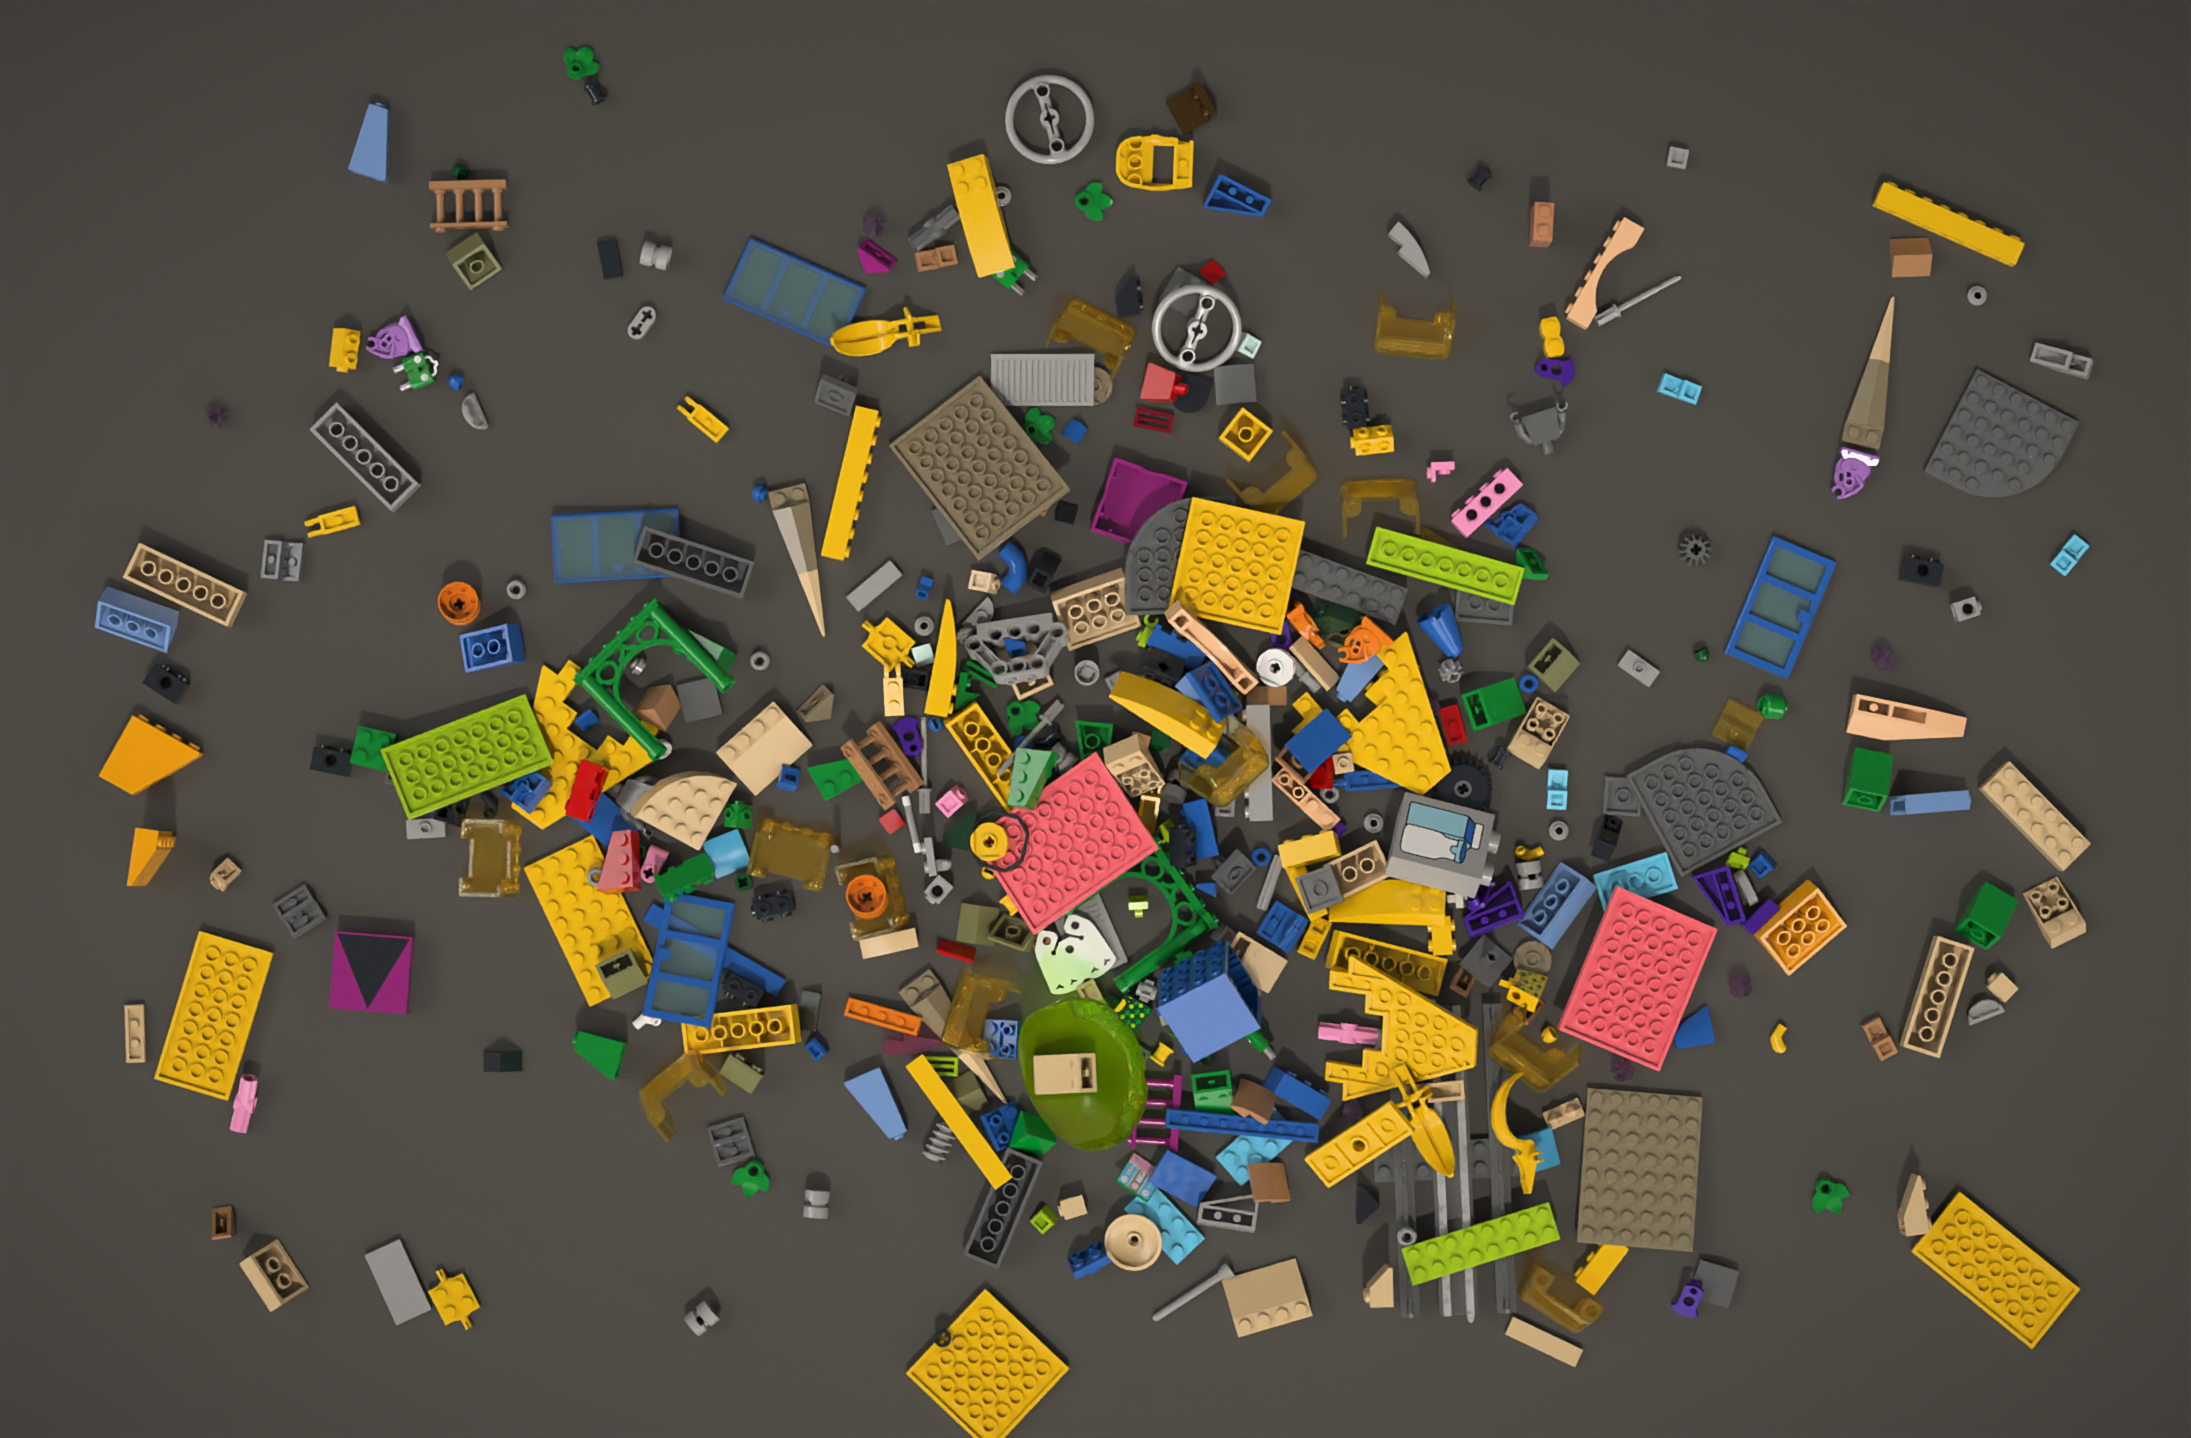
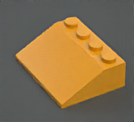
M135 828L127 886H146L170 853L171 847L175 845L176 838L173 836L172 831Z
M1806 880L1777 905L1779 910L1754 936L1784 972L1790 976L1846 928L1847 925L1819 888L1811 881Z

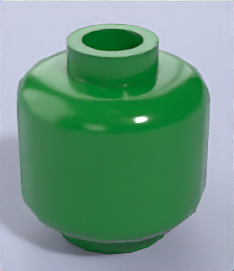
M1765 694L1758 701V712L1767 719H1780L1788 709V703L1780 694Z

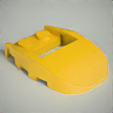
M1151 135L1130 137L1119 145L1116 154V173L1125 185L1155 191L1192 188L1193 141L1184 142L1174 137ZM1153 146H1174L1173 184L1152 183Z

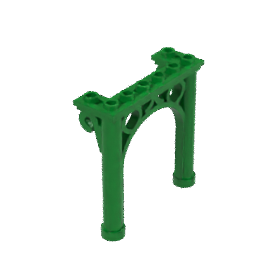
M654 598L646 602L643 606L644 609L639 614L633 615L629 620L630 623L625 628L619 629L616 637L612 641L606 642L602 647L603 650L598 655L592 656L588 661L589 664L584 669H579L573 679L576 684L585 689L648 753V757L653 762L664 755L667 747L627 709L620 695L621 676L625 667L635 655L646 648L656 645L673 646L682 651L721 693L729 690L736 681L731 674H727L666 613L665 607ZM648 626L654 627L655 634L653 639L642 640V631ZM660 628L671 638V640L659 639ZM634 635L637 641L641 643L640 645L636 643L630 646L625 645ZM618 651H620L619 666L615 662L609 661ZM608 666H614V678L603 680L601 677L602 671ZM613 684L614 696L603 685Z
M1157 834L1152 835L1160 848L1154 852L1156 857L1148 856L1142 860L1141 873L1126 871L1066 913L1068 917L1073 911L1109 885L1125 877L1145 879L1153 883L1165 895L1172 912L1170 934L1162 945L1113 979L1123 995L1130 991L1129 988L1205 933L1218 928L1217 923L1219 920L1213 912L1209 914L1204 909L1207 905L1201 897L1196 898L1193 893L1196 890L1190 882L1186 883L1183 880L1184 873L1179 867L1170 866L1169 852L1167 850L1163 852L1160 846L1163 843ZM1153 860L1160 867V873L1157 876L1146 875L1145 864L1147 861ZM1164 868L1175 883L1167 884L1163 880L1161 883L1157 881V879L1163 876ZM1166 888H1167V889H1172V890H1171V895H1170L1169 892L1166 890ZM1180 889L1190 903L1180 902L1175 907L1174 901H1177L1176 891ZM1187 906L1192 911L1193 917L1189 922H1184L1177 918L1179 907ZM1198 914L1200 916V919L1196 921ZM1177 923L1189 926L1174 937Z

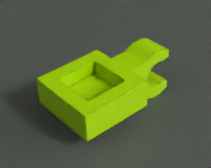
M1149 615L1144 617L1145 630H1140L1136 638L1139 641L1137 646L1144 649L1154 627L1159 621L1156 618L1154 623H1149Z

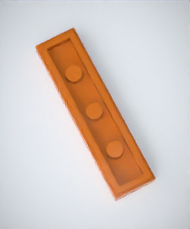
M852 997L848 998L844 1016L918 1036L923 1019L922 1017Z

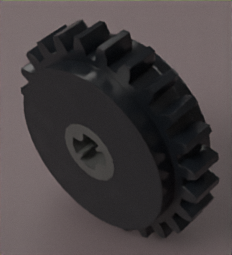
M1455 759L1454 765L1450 764L1451 771L1436 783V787H1432V790L1436 791L1433 798L1483 812L1484 808L1482 806L1489 805L1486 800L1492 799V796L1488 795L1490 791H1493V788L1488 786L1492 781H1487L1486 779L1490 775H1484L1485 768L1479 769V763L1472 765V760L1465 763L1464 759H1461V763H1458ZM1464 784L1466 785L1467 792H1463L1461 795L1459 793L1460 790L1458 791L1457 788Z

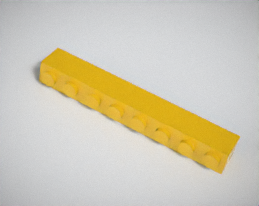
M1884 182L1880 186L1872 204L1873 207L2011 267L2016 265L2025 243L2020 242V238L2010 235V237L2006 236L1998 228L1993 227V229H1990L1982 221L1975 220L1974 222L1961 212L1957 214L1951 212V208L1945 205L1937 206L1929 198L1922 197L1921 199L1915 196L1916 193L1911 190L1905 189L1903 191L1898 189V185L1895 183Z
M860 406L855 408L821 552L823 557L844 561L845 557L849 558L851 547L848 546L849 539H853L855 534V528L852 526L854 520L857 521L860 509H857L858 501L862 502L864 491L861 488L862 484L867 482L869 473L865 471L867 464L871 465L873 454L870 453L871 446H875L877 435L874 433L876 427H880L882 419L877 410Z

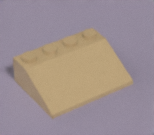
M1122 568L1049 592L1058 621L1066 626L1069 633L1070 641L1067 644L1069 651L1141 626L1138 615H1125V583Z
M773 701L716 753L756 796L779 776L782 765L790 766L811 748L813 744Z
M1295 1258L1233 1276L1229 1280L1222 1279L1238 1337L1313 1316Z

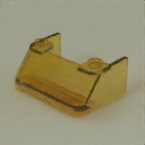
M1380 291L1374 350L1383 355L1446 360L1451 353L1456 323L1457 299L1453 298L1451 312L1437 313L1434 317V322L1396 318V310L1391 306L1384 305V291Z
M1070 298L1055 321L1044 346L1048 347L1052 339L1059 343H1067L1071 338L1105 355L1103 362L1109 369H1113L1109 380L1113 381L1137 336V330L1131 325L1080 299Z
M1282 431L1280 436L1291 448L1286 455V462L1292 469L1263 494L1257 487L1251 486L1241 492L1229 478L1225 482L1249 510L1276 515L1316 480L1317 472L1285 431Z
M1411 479L1344 482L1340 488L1342 539L1347 538L1346 518L1358 516L1361 512V502L1399 500L1402 513L1409 516L1414 515V536H1419L1420 513L1416 483Z
M1229 715L1226 716L1227 736L1239 744L1240 747L1218 768L1211 764H1202L1194 770L1181 760L1178 762L1179 782L1217 807L1228 806L1270 764L1269 756L1252 730Z
M974 973L963 974L959 980L941 1034V1042L949 1048L971 1056L1001 1063L1002 1059L988 1052V1042L979 1037L991 1002L1001 1003L1006 998L1008 991L1024 994L1025 990L1009 981Z
M1524 1002L1504 1018L1488 1045L1487 1053L1492 1060L1511 1074L1522 1071L1523 1075L1518 1079L1534 1091L1543 1093L1580 1065L1582 1045L1580 1043L1567 1053L1559 1048H1551L1545 1053L1517 1033L1526 1021L1528 1004Z
M695 1049L685 1052L639 1092V1099L648 1121L666 1142L673 1139L676 1135L665 1123L666 1111L660 1103L683 1083L689 1080L693 1086L701 1088L710 1082L721 1096H724L731 1090L703 1055Z

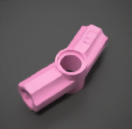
M1320 1022L1318 1038L1336 1040L1340 1043L1376 1045L1378 1029L1359 1027L1358 1025L1347 1023L1333 1024Z
M243 1074L240 1079L239 1091L233 1105L235 1110L230 1125V1130L235 1132L247 1133L251 1114H253L256 1107L257 1097L255 1095L258 1078L253 1074Z

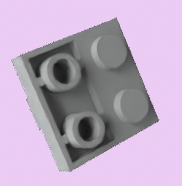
M933 837L924 838V842L921 843L922 854H926L927 861L924 862L925 873H929V877L938 876V871L949 870L952 866L949 859L936 860Z

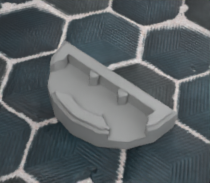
M473 392L466 396L462 402V412L466 421L477 429L488 428V423L475 393Z
M989 597L962 623L964 627L977 630L976 624L987 623L992 620L994 608Z
M1989 999L1979 1000L1972 1005L1968 1012V1025L1970 1026L2001 1014L2005 1010L1996 1001Z

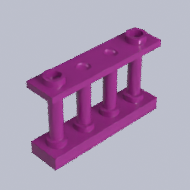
M1136 1072V1076H1132L1131 1087H1135L1133 1127L1132 1134L1128 1133V1145H1131V1150H1135L1136 1144L1166 1145V1147H1170V1150L1178 1152L1179 1129L1171 1128V1135L1165 1138L1136 1136L1137 1124L1165 1126V1118L1138 1117V1105L1180 1109L1182 1074H1174V1078L1165 1080L1140 1078V1072ZM1139 1086L1169 1087L1173 1090V1097H1169V1099L1138 1097Z

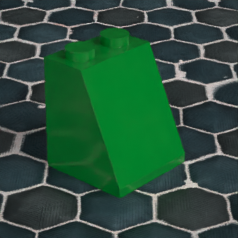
M1855 747L1850 759L1842 805L1880 812L1889 794L1893 755L1887 754L1884 751L1876 752L1864 747Z
M1985 881L1976 891L1954 931L1983 949L1988 950L2002 937L2019 900L2015 899L2011 894L1998 889L1996 885Z
M581 1030L575 1034L572 1045H575L574 1050L610 1080L618 1079L627 1041L586 1030Z

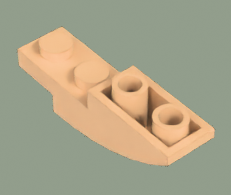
M1282 768L1272 778V782L1323 830H1331L1341 820L1285 768Z

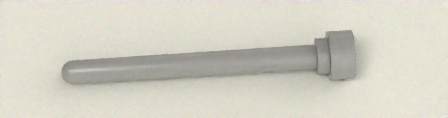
M1227 1263L1220 1266L1221 1269L1218 1270L1217 1274L1155 1313L1153 1320L1159 1321L1220 1280H1229L1235 1276Z

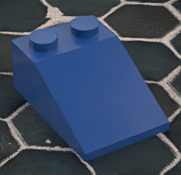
M504 624L459 635L465 673L525 662L519 624Z

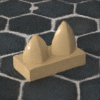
M1578 1098L1542 1112L1547 1126L1552 1127V1130L1585 1116Z

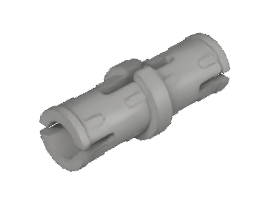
M1295 658V674L1299 677L1298 680L1300 682L1303 681L1315 693L1322 685Z

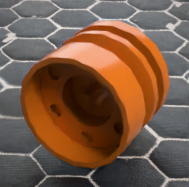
M453 582L447 584L441 590L438 596V607L442 615L450 623L465 626L472 623L478 617L481 611V601L476 591L470 585L464 582ZM459 601H462L463 604H465L462 606V609H459L456 606L459 604Z
M861 875L849 883L846 890V899L850 909L856 916L863 919H873L879 917L885 911L888 905V894L884 884L878 878L872 875ZM871 895L872 901L865 902L864 896Z

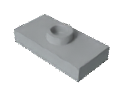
M1627 650L1617 665L1647 687H1650L1660 671L1630 650Z
M433 818L406 820L407 839L446 837V824Z

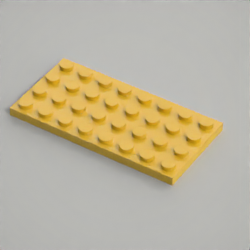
M593 835L524 868L590 1007L612 997L595 967L596 964L632 948L647 979L650 978L653 965L652 955L622 893L604 894L597 891L598 887L592 886L588 882L587 875L589 871L597 867L603 869L605 857ZM596 873L594 879L599 881L601 876Z
M199 931L154 1079L229 1101L274 955L273 952Z
M1959 1191L1932 1223V1228H1929L1930 1233L1924 1234L1911 1250L1919 1259L2031 1349L2034 1348L2080 1290L2074 1283Z

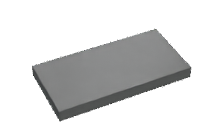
M401 1239L365 1255L396 1325L432 1309Z

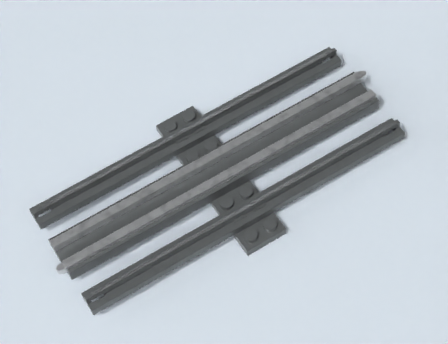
M1502 1003L1482 1004L1488 1139H1470L1466 1069L1428 1079V1082L1463 1080L1464 1100L1429 1103V1108H1432L1443 1121L1451 1140L1455 1157L1453 1177L1449 1178L1437 1172L1421 1155L1415 1143L1412 1142L1411 1135L1373 1159L1374 1182H1394L1396 1234L1404 1227H1410L1416 1232L1414 1181L1433 1180L1435 1237L1474 1225L1472 1178H1490L1492 1219L1512 1213L1510 1177L1520 1176V1171L1517 1163L1512 1158L1513 1155H1516L1515 1150L1503 1145L1497 1139L1491 1123L1492 1102L1497 1090L1506 1081ZM1464 1005L1442 1006L1464 1019ZM1398 1087L1390 1089V1100L1394 1104L1403 1101ZM1506 1099V1109H1505V1113H1506V1122H1507V1125H1508V1120H1507V1099ZM1407 1106L1398 1108L1409 1120L1411 1115ZM1409 1233L1403 1235L1404 1240H1409L1411 1237ZM1397 1239L1400 1317H1420L1419 1284L1413 1286L1401 1251V1248L1406 1246L1401 1245ZM1514 1254L1494 1260L1497 1313H1517ZM1476 1266L1437 1278L1439 1316L1467 1315L1470 1323L1474 1321V1315H1478Z

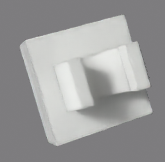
M1459 894L1447 895V903H1456V908H1467L1468 897Z

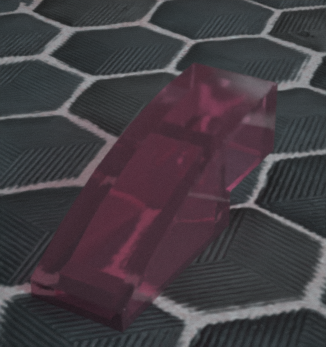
M909 1034L904 1035L903 1041L884 1038L882 1054H917L941 1046L943 1041Z

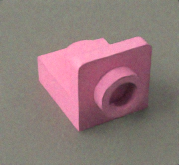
M1431 462L1430 467H1427V479L1431 478V483H1435L1436 471H1439V475L1450 474V471L1455 469L1454 462Z
M956 785L935 804L949 818L969 800V797L964 789Z

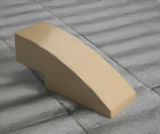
M915 928L859 940L863 959L919 947Z
M1463 1080L1415 1084L1417 1089L1429 1086L1433 1095L1424 1100L1425 1103L1465 1099ZM1411 1084L1403 1086L1407 1096L1414 1093ZM1417 1100L1411 1104H1418L1419 1101Z

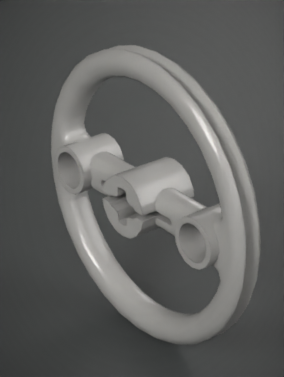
M1058 75L1037 76L1024 82L1011 96L1005 112L1006 131L1013 146L1026 158L1043 164L1062 163L1076 156L1089 142L1094 127L1093 107L1085 91L1072 80ZM1049 84H1058L1070 89L1078 96L1085 110L1086 125L1080 140L1069 150L1065 149L1064 142L1060 138L1057 127L1059 115L1052 108ZM1044 87L1048 93L1045 96H1040L1037 94V90ZM1030 89L1034 90L1035 96L1039 100L1042 111L1040 123L1047 130L1050 141V155H1042L1031 151L1020 141L1014 128L1015 107L1022 95ZM1045 105H1047L1048 113L1051 116V118H1055L1052 120V128L1054 134L1052 133L1051 125L1049 124V122L1045 121L1047 119V110ZM1058 142L1062 145V149L1054 151L1051 148L1052 145Z
M1204 284L1186 285L1169 293L1157 307L1152 322L1153 339L1161 356L1174 367L1190 372L1208 371L1223 364L1236 350L1242 329L1238 309L1229 296L1213 286ZM1200 293L1196 315L1187 322L1189 333L1185 345L1179 350V356L1175 357L1166 348L1161 337L1163 315L1167 308L1178 298L1187 294ZM1205 298L1211 299V303L1208 305H1203L1201 302ZM1218 299L1227 307L1232 317L1233 333L1231 340L1219 356L1206 362L1194 363L1197 343L1199 339L1204 338L1207 334L1205 321L1209 310L1213 309L1215 300ZM1197 325H1200V329H1197L1194 333L1193 327L1196 328ZM1186 351L1192 352L1189 358H1184L1182 355Z

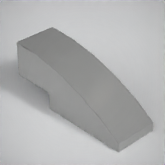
M1398 222L1389 232L1388 237L1401 247L1397 254L1427 278L1430 271L1421 248L1409 231Z
M2035 343L2030 359L2031 362L2087 380L2094 363L2092 358L2076 355L2073 352L2040 343Z

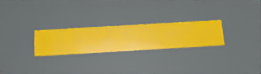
M920 1055L905 1066L996 1190L1010 1180L1012 1176L924 1055Z

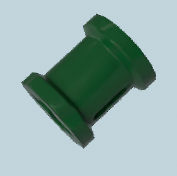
M740 874L735 879V886L740 891L750 890L753 886V879L748 874ZM747 878L748 886L741 887L740 879Z

